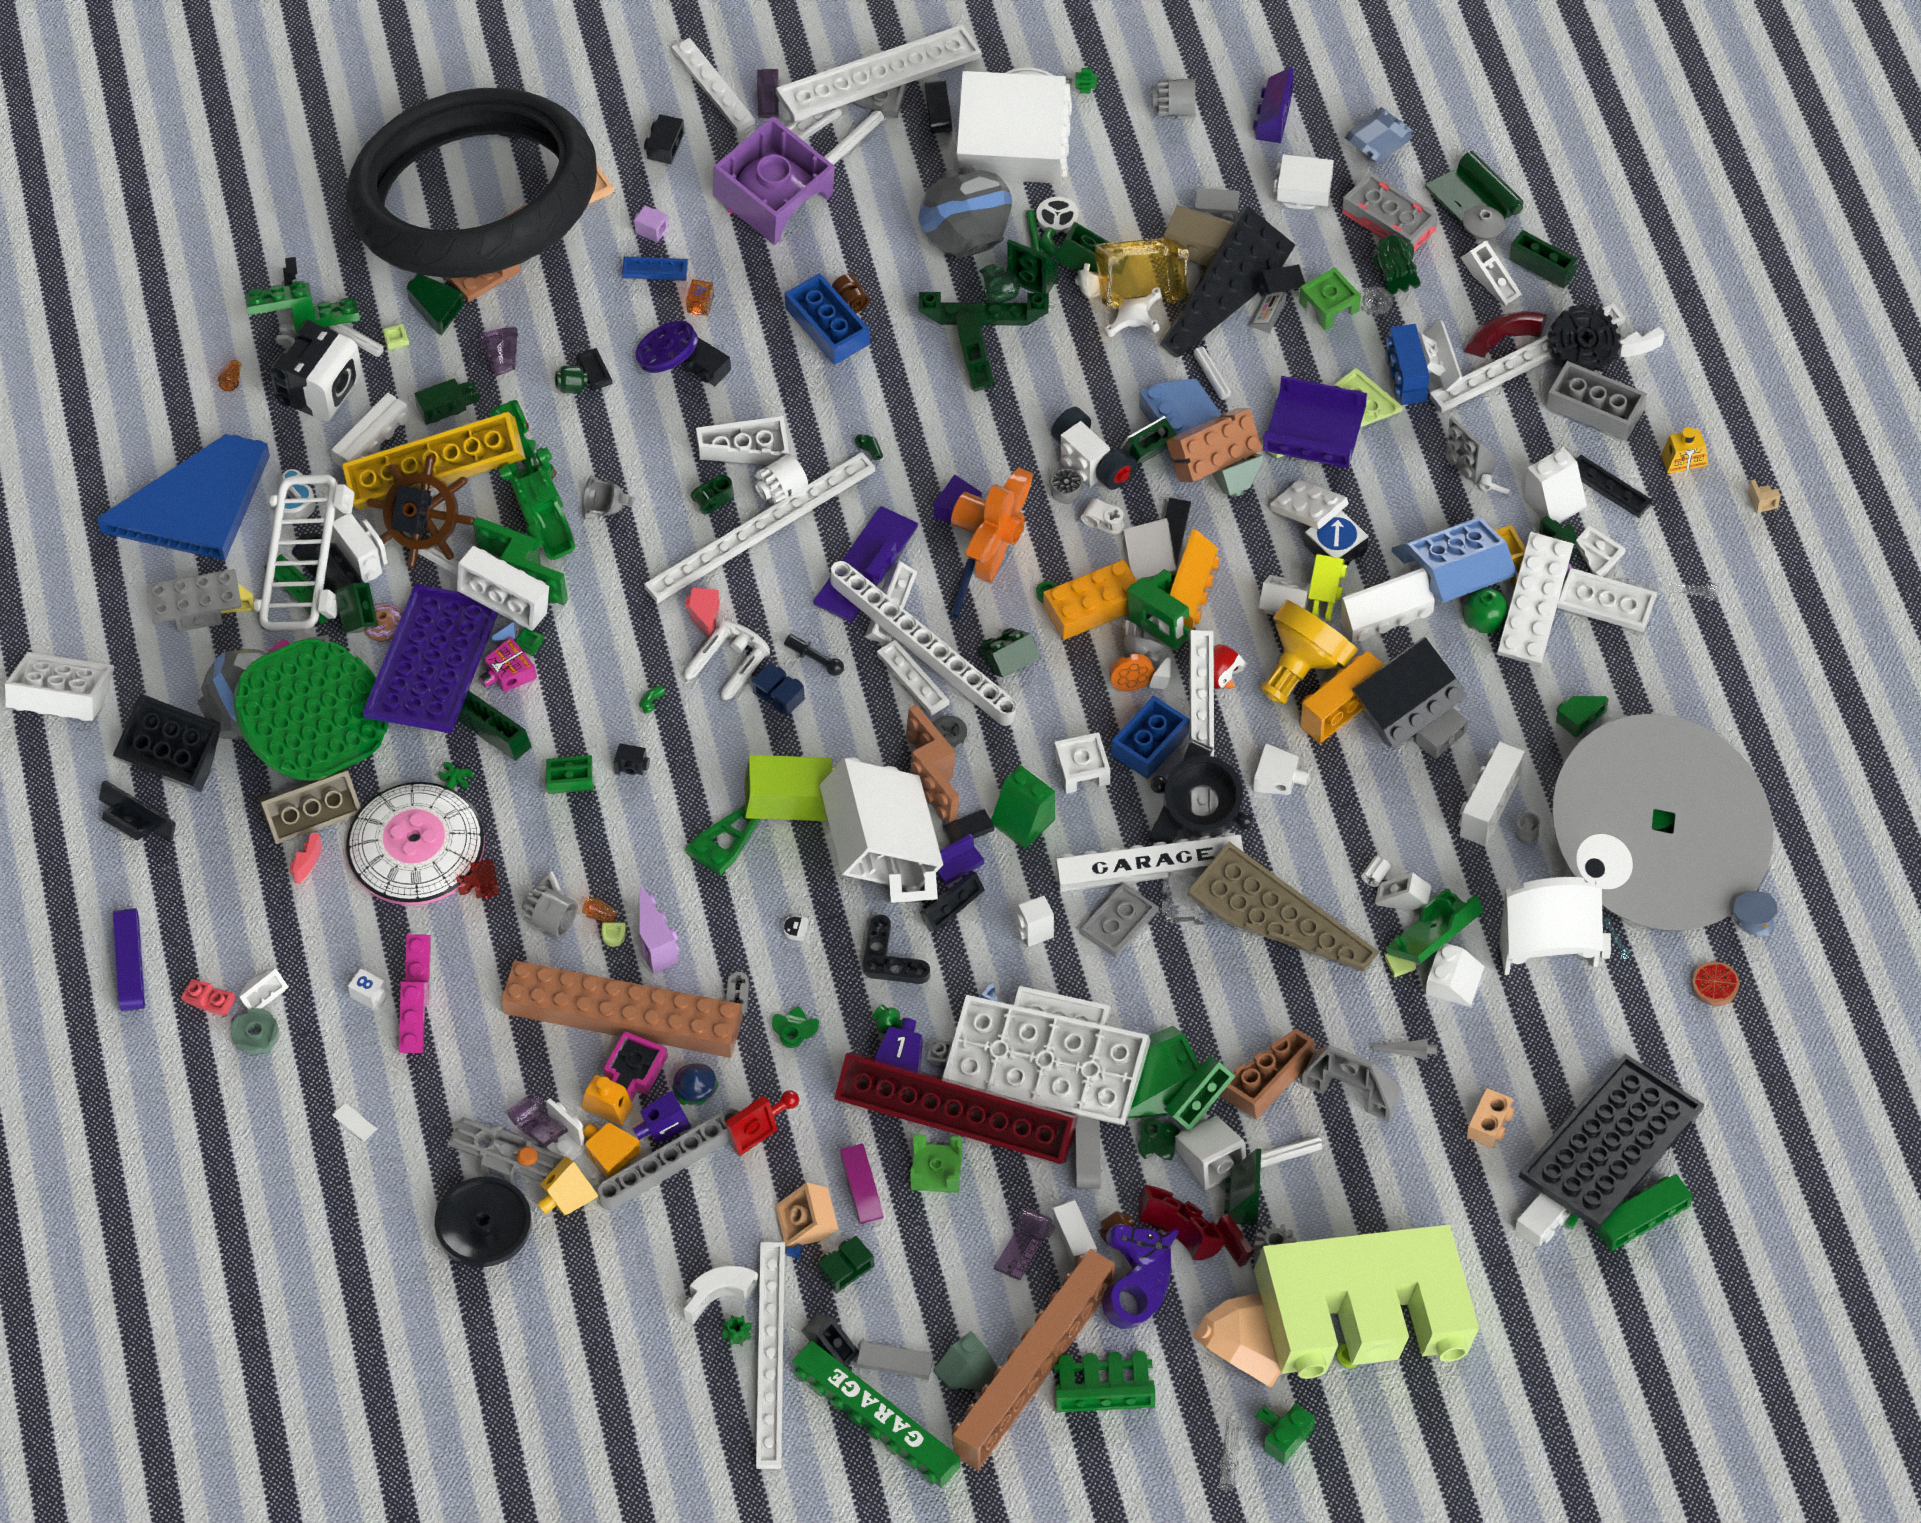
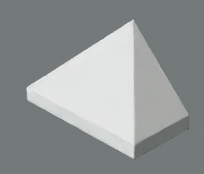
M274 968L248 980L238 997L247 1010L261 1009L285 991L288 985L277 969Z

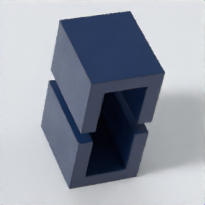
M769 663L752 680L753 693L767 703L774 698L775 701L772 703V706L788 716L805 699L804 686L799 680L792 679L789 676L786 677L785 671L780 667H775Z

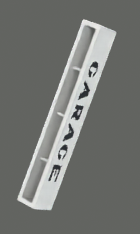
M1227 833L1218 838L1204 836L1195 841L1181 839L1172 844L1158 842L1149 847L1135 845L1131 846L1130 849L1120 850L1119 848H1112L1103 853L1088 851L1080 856L1065 854L1061 858H1057L1060 892L1119 885L1122 882L1126 884L1202 874L1228 842H1231L1243 851L1241 835Z

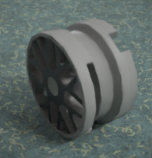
M1061 469L1053 474L1051 479L1053 498L1063 504L1076 502L1082 493V478L1080 474L1072 469Z

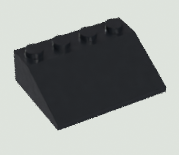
M1426 637L1417 641L1351 689L1384 744L1394 749L1468 697L1455 675Z
M140 693L113 756L122 763L201 793L211 771L221 725L215 721Z

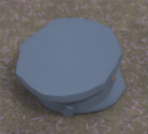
M1748 891L1736 897L1733 915L1738 921V926H1741L1745 931L1757 937L1768 936L1774 929V918L1778 914L1775 899L1769 893Z

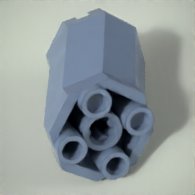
M1380 107L1379 110L1376 108L1370 117L1352 128L1344 138L1381 165L1388 156L1409 142L1413 136L1411 134L1413 130L1383 107Z

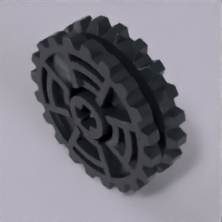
M1580 304L1578 308L1573 305L1568 308V311L1564 310L1550 326L1552 330L1547 335L1551 339L1547 343V347L1552 349L1550 356L1557 359L1555 364L1564 367L1565 363L1569 361L1598 374L1599 371L1607 369L1613 359L1617 357L1616 350H1619L1621 346L1617 342L1620 340L1621 335L1616 333L1618 326L1617 324H1612L1611 320L1613 318L1610 315L1605 316V310L1603 309L1595 310L1594 305H1590L1588 308L1584 304Z

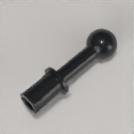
M791 633L787 636L784 645L799 653L801 658L805 655L824 665L827 672L833 676H838L844 671V663L840 659H830L810 647L811 642H805Z

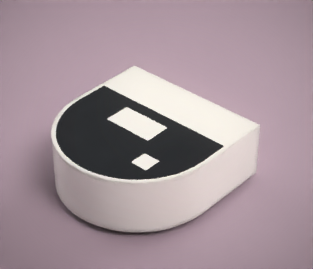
M799 916L787 918L783 924L785 936L791 940L804 942L809 918Z

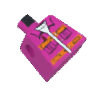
M512 637L485 658L487 672L479 676V680L485 688L496 682L502 691H508L537 678L535 665Z

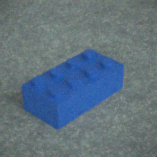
M820 273L784 293L786 310L834 365L870 345V330L868 326Z

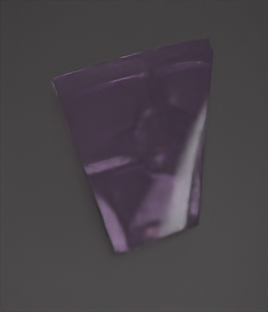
M516 327L496 329L477 335L478 342L486 355L487 362L495 377L516 369L515 357L518 336Z

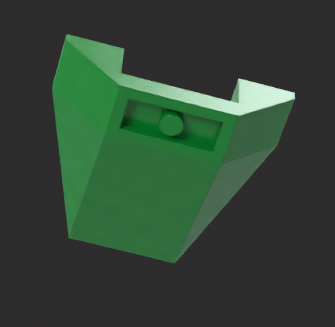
M1171 1026L1149 1036L1151 1040L1128 1118L1170 1115L1164 1109L1200 1067L1185 1035L1176 1027Z

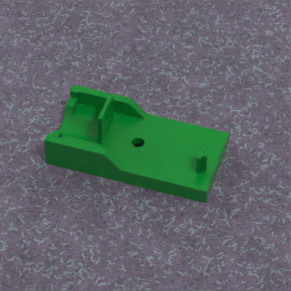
M1446 888L1422 907L1419 921L1400 936L1395 935V940L1386 947L1388 955L1421 964L1484 912L1478 896L1471 897L1465 903L1458 898L1457 894L1451 893L1450 889Z

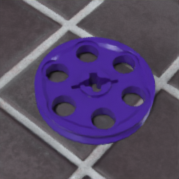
M673 321L663 324L652 330L641 340L635 352L636 360L646 372L659 373L672 369L692 354L698 343L697 333L692 325L685 321Z

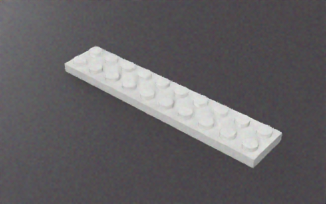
M960 25L777 87L776 95L795 122L980 59L982 52L964 26Z

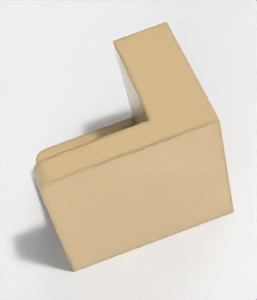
M1755 479L1750 480L1748 494L1756 512L1761 513L1778 509L1781 496L1778 489L1771 490L1769 485L1758 487Z

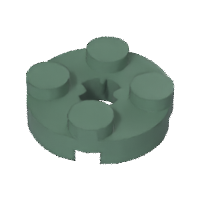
M254 1008L247 1010V1013L241 1017L239 1015L235 1018L231 1027V1035L238 1050L248 1054H266L271 1051L272 1046L278 1040L279 1027L276 1019L273 1018L269 1011ZM258 1027L260 1033L252 1035L250 1030L254 1031V1028Z

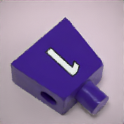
M903 1018L900 1029L889 1027L875 1059L921 1071L923 1038L921 1034L914 1032L917 1021Z
M673 1091L668 1092L642 1109L640 1113L644 1122L632 1127L638 1140L652 1134L656 1142H661L692 1128Z

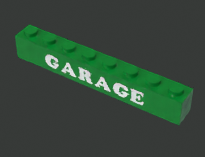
M812 1340L792 1360L793 1373L797 1379L802 1382H808L816 1394L819 1396L824 1395L828 1398L831 1405L838 1411L843 1410L847 1413L849 1419L858 1426L861 1424L867 1429V1433L873 1439H880L892 1454H898L904 1458L907 1466L913 1470H919L930 1484H936L942 1488L961 1468L960 1457Z

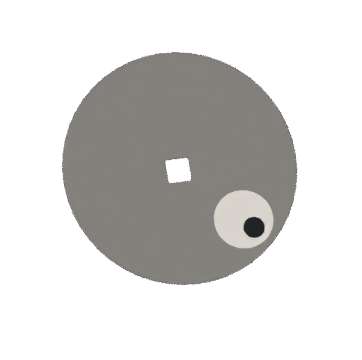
M1639 714L1618 718L1600 726L1583 738L1572 750L1560 770L1554 790L1552 811L1554 830L1560 851L1575 877L1584 878L1586 883L1595 884L1596 880L1600 881L1602 905L1616 915L1638 925L1653 929L1669 931L1698 929L1712 925L1733 914L1736 897L1748 891H1756L1767 872L1773 848V822L1768 799L1757 775L1747 761L1727 741L1709 729L1686 719L1662 714ZM1654 809L1675 814L1673 834L1652 829Z

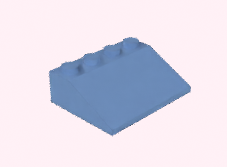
M1197 379L1157 383L1140 391L1139 407L1149 422L1153 423L1165 416L1176 435L1222 415ZM1176 459L1181 462H1189L1188 459Z

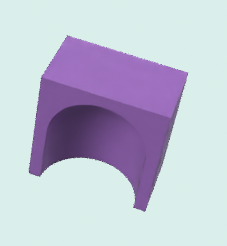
M772 116L714 166L713 196L775 246L780 241L788 220L804 201L816 193H819L826 200L833 195L835 166Z

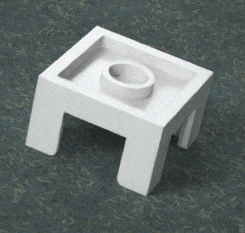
M1099 732L1055 741V759L1057 765L1060 764L1063 786L1066 794L1077 791V782L1099 777V786L1110 785V767Z
M936 871L924 873L925 890H920V886L906 887V891H902L901 875L889 874L891 903L938 899Z

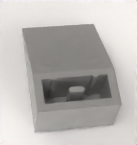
M1451 416L1449 418L1446 458L1450 464L1455 465L1466 479H1470L1476 484L1481 480L1483 474H1491L1495 471L1496 457Z

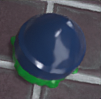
M698 1063L688 1064L680 1068L675 1074L672 1089L675 1097L682 1105H691L693 1103L701 1105L716 1092L719 1082L714 1071L709 1066Z

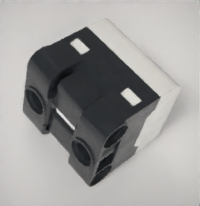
M305 320L294 335V344L287 353H281L270 368L276 399L283 405L290 406L328 422L362 376L357 344L352 339L320 326L311 320Z

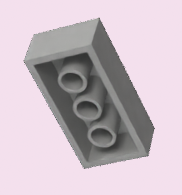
M1567 361L1548 393L1547 408L1627 441L1645 410L1647 393Z

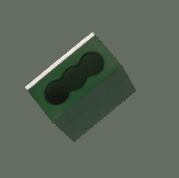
M1163 416L1128 436L1120 448L1126 450L1136 460L1137 466L1167 450L1166 440L1176 436V433L1166 417Z

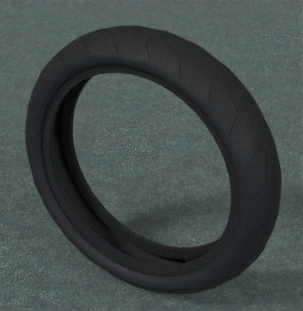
M475 88L451 92L426 100L397 115L364 145L356 158L348 178L346 189L347 213L357 236L371 252L399 269L442 278H466L494 273L521 264L540 254L571 230L582 216L584 210H586L595 189L597 174L596 153L585 128L577 118L564 107L545 97L510 88ZM481 135L517 136L543 145L559 159L557 170L552 180L538 197L519 211L486 225L459 230L422 228L400 220L385 207V200L389 189L406 167L429 151L456 140Z

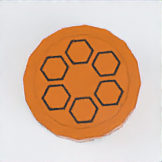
M1130 654L1131 657L1126 659L1125 657L1119 658L1109 670L1110 681L1114 688L1129 692L1145 687L1151 681L1154 674V666L1150 658L1142 654Z

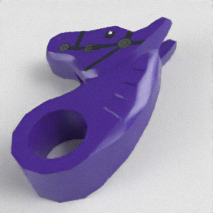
M1116 1224L1107 1231V1244L1119 1250L1132 1268L1124 1277L1104 1292L1101 1301L1103 1314L1112 1325L1120 1329L1135 1328L1149 1319L1161 1306L1170 1281V1247L1179 1232L1176 1228L1163 1235L1152 1229ZM1121 1291L1128 1292L1135 1298L1138 1306L1136 1315L1129 1314L1122 1308L1119 1300Z

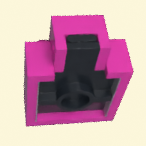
M624 1031L603 1068L604 1077L624 1086L632 1102L637 1092L647 1095L668 1058L667 1048Z

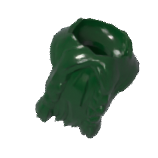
M1391 234L1379 240L1372 256L1374 265L1383 272V277L1391 296L1397 294L1399 289L1407 292L1409 286H1412L1414 289L1421 286L1420 279L1416 273V265L1412 261L1414 246L1397 234Z

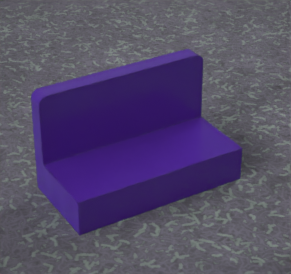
M972 834L940 850L943 866L936 874L946 886L970 871L984 865V858L974 847V837Z

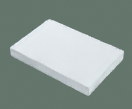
M1167 518L1124 529L1130 570L1137 581L1142 577L1157 575L1164 569L1169 571L1171 576L1177 574Z

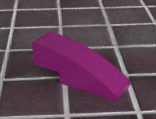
M864 1144L840 1149L841 1161L860 1224L884 1218Z

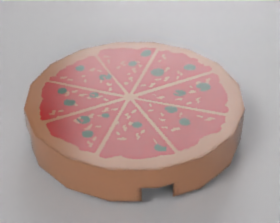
M1713 961L1704 963L1697 968L1693 975L1692 989L1700 1001L1710 1003L1712 1006H1721L1733 1001L1738 993L1740 982L1738 974L1732 967L1722 962Z

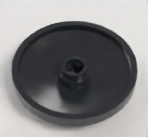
M475 1177L457 1184L444 1195L437 1207L434 1225L440 1246L452 1259L467 1266L489 1267L509 1260L523 1248L531 1232L532 1217L527 1199L516 1186L500 1178Z

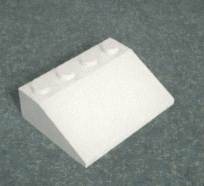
M27 652L5 683V707L14 708L18 711L27 710L38 714H53L62 718L72 717L82 721H93L100 711L114 671V665Z

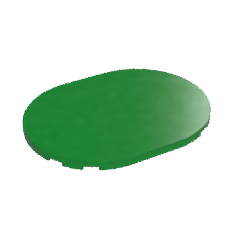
M317 638L303 639L263 655L244 669L235 686L233 698L234 713L245 741L265 764L275 771L294 779L305 781L320 780L362 762L381 746V742L388 729V722L363 717V710L376 681L375 675L359 657L355 658L347 652L345 647L332 641L328 643L319 641Z

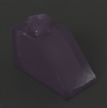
M757 69L758 118H771L772 116L779 118V98L776 95V88L780 87L778 69Z

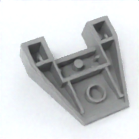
M1327 1045L1314 1051L1303 1073L1302 1086L1324 1095L1333 1077L1369 1092L1367 1113L1385 1121H1390L1401 1099L1402 1088L1373 1062L1332 1045Z

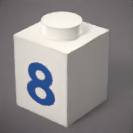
M363 969L359 970L348 985L350 998L373 1010L378 1003L381 1004L387 995L384 980Z

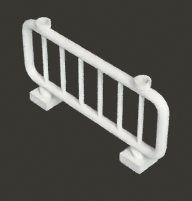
M331 475L290 476L280 484L278 495L270 497V505L272 508H275L262 599H256L254 602V610L259 613V622L265 630H307L316 624L320 613L328 619L336 618L338 608L336 595L330 590H323L335 507L344 514L352 513L355 492L346 485H338L336 479ZM324 483L329 485L328 497L286 499L287 490L291 485ZM327 502L325 518L283 520L285 503ZM324 523L322 539L280 540L282 524ZM321 544L319 560L276 561L279 545ZM318 565L315 581L273 582L276 566ZM315 586L312 602L270 603L272 587ZM311 607L308 620L298 622H269L268 612L269 608Z

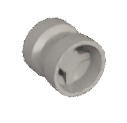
M1528 812L1518 817L1516 838L1521 843L1531 844L1537 840L1540 828V819L1537 815Z

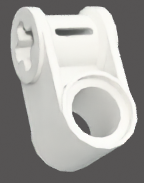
M1091 499L1081 515V520L1085 525L1114 536L1124 531L1125 525L1122 509L1107 504L1100 499Z

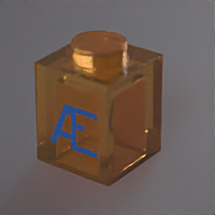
M692 279L686 297L688 313L709 315L714 299V286L712 282Z

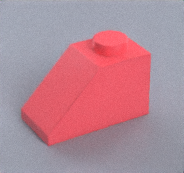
M692 587L691 596L686 598V609H689L690 619L709 639L716 628L720 605L719 590Z

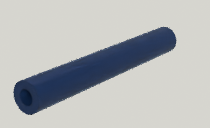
M967 559L950 614L953 618H958L976 563L973 559Z

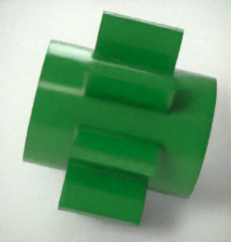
M1082 68L1081 72H1076L1075 88H1081L1080 93L1090 94L1091 89H1096L1097 73H1092V68Z
M731 1315V1319L728 1322H723L725 1330L722 1332L723 1339L729 1338L730 1346L733 1344L743 1346V1342L746 1339L751 1340V1333L749 1331L752 1329L751 1323L745 1324L743 1315L741 1317Z

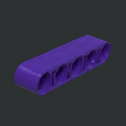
M137 908L113 911L120 1010L144 1009L145 997Z

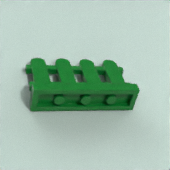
M1140 1350L1135 1351L1132 1355V1360L1123 1361L1122 1355L1119 1352L1110 1353L1108 1355V1362H1098L1097 1355L1093 1353L1086 1354L1083 1357V1363H1074L1073 1357L1068 1354L1060 1356L1059 1364H1054V1373H1059L1060 1385H1055L1057 1413L1155 1408L1154 1380H1149L1148 1368H1153L1152 1359H1147V1354ZM1123 1369H1133L1134 1381H1124ZM1108 1370L1109 1382L1100 1383L1099 1371ZM1084 1371L1085 1383L1075 1384L1074 1372Z

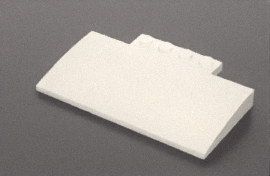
M1023 986L1018 988L1014 1005L966 995L943 1078L1069 1114L1125 1126L1151 1040L1149 1035L1106 1026L1111 1007L1105 1004Z

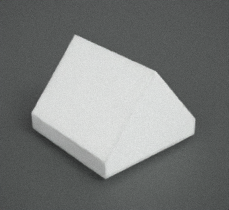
M550 871L539 885L564 895L555 874Z

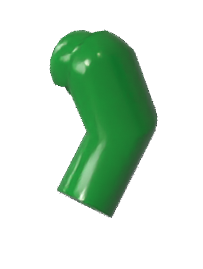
M1051 227L1046 228L1039 244L1045 253H1048L1049 256H1055L1058 247L1055 246V242L1052 239L1056 231Z
M661 685L646 691L642 695L639 706L640 708L642 707L643 713L647 714L653 711L654 705L652 702L665 695Z

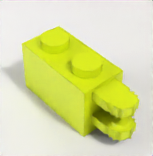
M1316 555L1308 599L1314 601L1312 614L1316 617L1319 615L1320 602L1328 603L1325 612L1326 621H1331L1333 607L1336 605L1337 600L1342 598L1343 587H1340L1341 578L1346 577L1347 565H1344V559Z

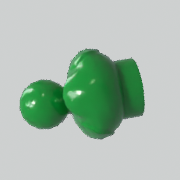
M882 1004L875 1010L871 1018L876 1022L879 1033H886L889 1027L901 1028L900 1012L894 1007L887 1008Z

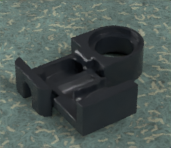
M296 257L285 258L286 267L283 268L284 286L292 285L293 280L296 279L295 274H298Z

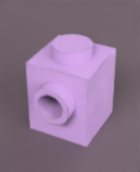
M645 205L634 217L635 233L656 243L659 242L668 230L667 215L658 209H652Z

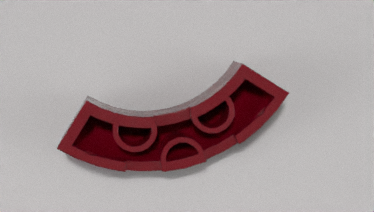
M1521 311L1491 319L1472 335L1464 352L1485 358L1488 352L1500 342V339L1506 336H1535L1540 338L1547 321V315L1539 312Z
M1144 1185L1138 1206L1139 1222L1156 1226L1166 1232L1176 1228L1179 1231L1176 1239L1186 1247L1192 1260H1205L1219 1253L1225 1244L1224 1237L1214 1222L1209 1223L1202 1216V1210L1189 1201L1184 1204L1173 1198L1174 1193L1155 1186Z

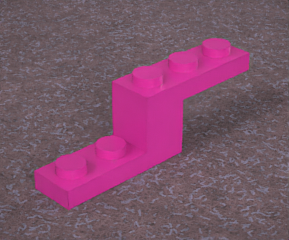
M406 934L405 981L401 982L399 1053H424L425 1006L429 1005L431 935Z

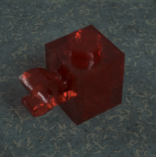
M493 859L470 863L472 875L456 877L457 884H466L463 887H458L459 895L468 894L474 887L477 898H490L499 894Z

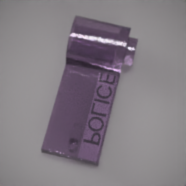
M529 1094L507 1110L510 1120L519 1130L544 1147H547L552 1142L557 1143L558 1138L568 1132L567 1127L544 1112L543 1108L545 1105L538 1095L533 1096Z
M1025 1207L1018 1218L1016 1231L995 1264L994 1270L1020 1281L1045 1238L1051 1237L1055 1225L1052 1224V1219Z

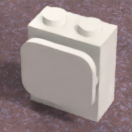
M1283 155L1282 163H1277L1276 175L1279 176V180L1275 179L1273 192H1277V201H1281V204L1287 208L1311 210L1316 206L1328 207L1334 160Z
M347 513L333 521L332 530L335 544L364 583L382 574L381 565L388 564L385 547L376 531L366 519L361 521V527L351 513Z

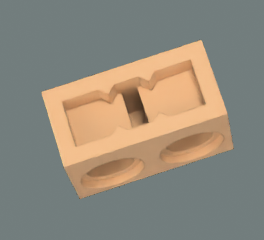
M1486 1088L1468 1126L1467 1138L1494 1148L1497 1140L1502 1141L1504 1137L1506 1121L1510 1122L1514 1115L1515 1109L1512 1108L1513 1098ZM1492 1108H1500L1501 1111H1495ZM1483 1127H1490L1492 1130H1485Z

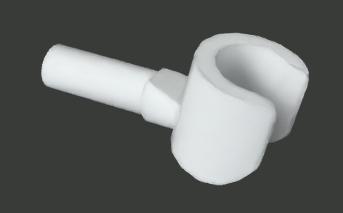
M1483 474L1481 476L1479 487L1482 491L1487 492L1492 489L1507 495L1509 494V489L1492 483L1491 475Z

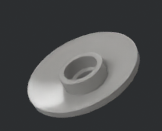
M1475 206L1465 212L1463 226L1474 237L1493 239L1503 233L1505 219L1494 208Z

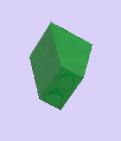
M1020 765L1004 781L991 818L994 827L1023 849H1026L1055 821V790Z

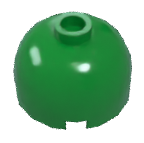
M1488 587L1472 592L1466 598L1463 607L1465 623L1471 629L1472 627L1478 629L1480 633H1493L1500 630L1506 622L1508 615L1507 601L1504 596L1497 590Z

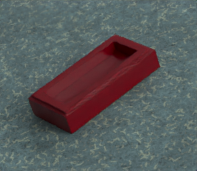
M1229 1213L1222 1215L1216 1226L1224 1237V1246L1239 1267L1245 1266L1254 1250Z

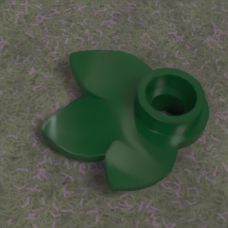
M1155 1118L1144 1120L1140 1126L1142 1137L1138 1142V1149L1142 1157L1147 1159L1155 1153L1159 1157L1171 1161L1175 1153V1136L1181 1132L1180 1129L1171 1123L1162 1124ZM1149 1126H1154L1156 1128V1132H1150Z

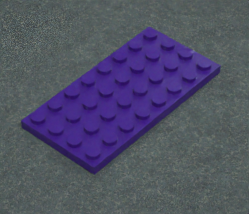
M415 584L363 710V717L452 734L497 619L498 612L460 592Z

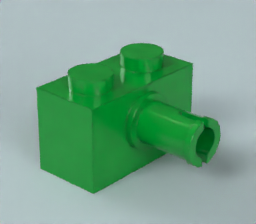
M1296 1403L1282 1417L1271 1411L1266 1405H1263L1261 1407L1262 1410L1259 1409L1255 1418L1272 1429L1265 1438L1264 1451L1284 1465L1313 1432L1315 1417Z

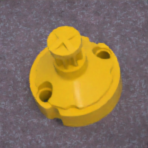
M1285 600L1272 618L1276 622V628L1284 652L1267 681H1263L1260 685V689L1271 701L1285 705L1289 700L1288 696L1299 680L1304 679L1310 669H1338V667L1345 669L1358 649L1324 621L1299 605Z

